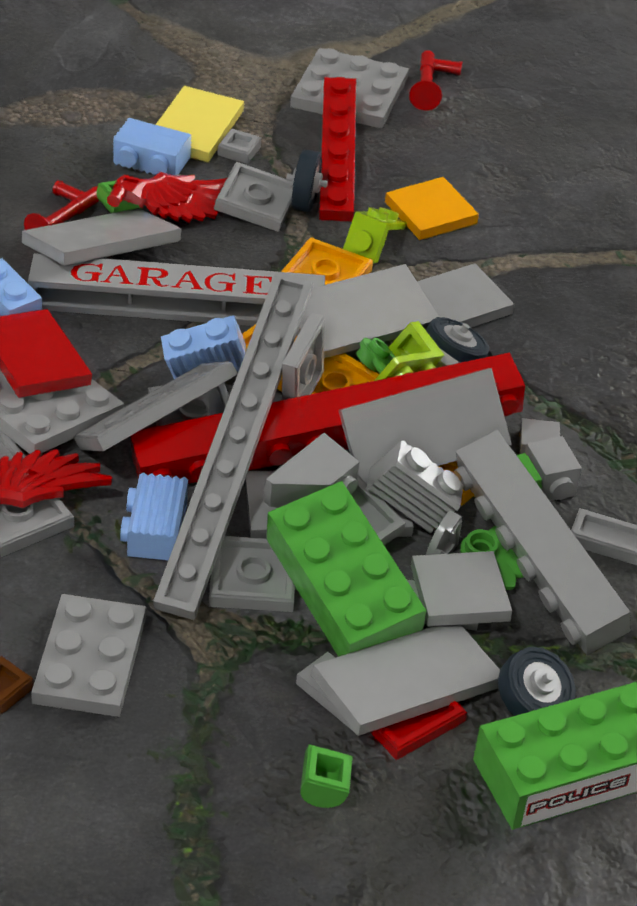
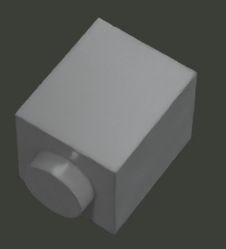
M560 436L528 442L525 453L529 456L542 479V491L549 501L576 496L582 467L564 437Z

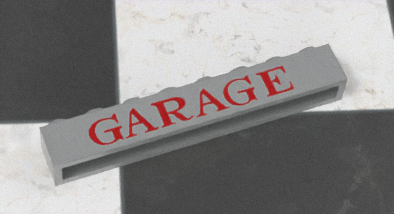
M34 253L28 284L42 297V310L204 323L214 318H225L235 315L238 325L254 326L258 321L276 271L103 258L64 266L43 254ZM280 272L313 281V288L325 285V275Z

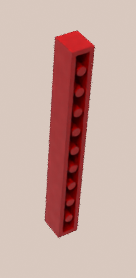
M509 352L272 402L248 471L285 464L323 433L327 434L343 449H349L338 411L340 409L492 368L504 416H509L523 411L525 383ZM223 413L143 429L131 435L132 458L138 479L139 475L144 472L146 475L152 473L155 476L161 474L163 477L169 475L171 478L175 476L180 479L185 477L188 479V484L198 482Z

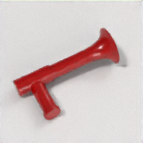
M424 51L421 54L420 63L421 80L415 83L409 91L411 104L422 111L436 108L442 100V91L435 82H432L434 71L453 73L460 76L462 61L454 62L435 59L432 51Z
M57 180L53 185V194L72 201L47 217L37 213L28 214L24 219V230L64 223L76 214L84 212L99 202L97 198L98 186H94L84 192L65 184L61 180Z

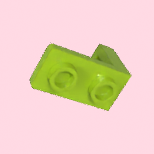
M369 207L368 211H355L343 249L373 260V264L378 263L388 231L405 229L407 222L398 219L399 213L383 207L379 209Z
M419 321L410 322L388 347L395 357L374 381L433 369L445 355Z

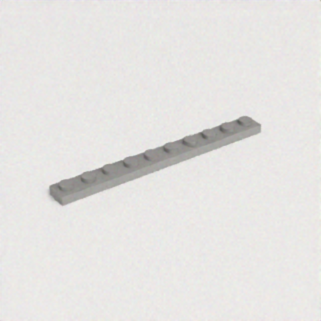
M275 272L153 600L155 610L192 620L196 618L281 380L282 363L294 343L313 289V281Z

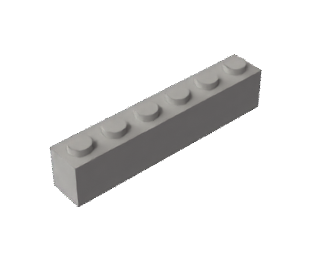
M498 429L457 450L458 468L454 470V473L462 482L463 490H471L476 497L474 501L480 515L484 520L491 519L497 527L495 532L501 545L505 550L512 549L518 557L517 565L527 581L534 580L540 589L538 593L545 608L550 613L556 611L563 621L561 622V628L568 641L572 645L578 643L587 656L629 633V609Z

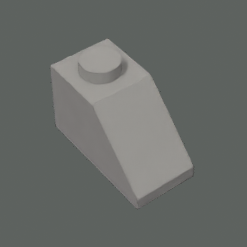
M323 433L266 478L264 502L269 507H281L340 481H343L352 495L358 486L359 461L327 434Z

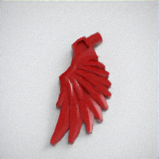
M161 171L149 179L122 175L116 180L111 193L107 197V203L112 207H118L122 200H125L126 202L139 205L140 208H143L145 205L153 215L156 216L158 213L164 219L169 216L175 221H179L182 218L190 223L192 218L203 222L205 217L215 219L218 212H220L214 210L215 201L227 178L194 180L195 175H171Z
M54 449L41 456V451L35 450L23 458V453L17 452L10 461L8 456H3L0 459V504L25 508L42 500L63 498L64 491L110 486L112 485V476L99 474L100 463H78L79 455L77 453L59 457V451Z

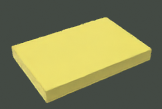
M183 86L156 125L191 134L190 158L209 162L217 151L220 142L232 129L244 111V101Z

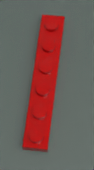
M324 77L321 173L323 174L322 180L328 181L327 188L321 187L319 220L352 221L354 217L356 78Z

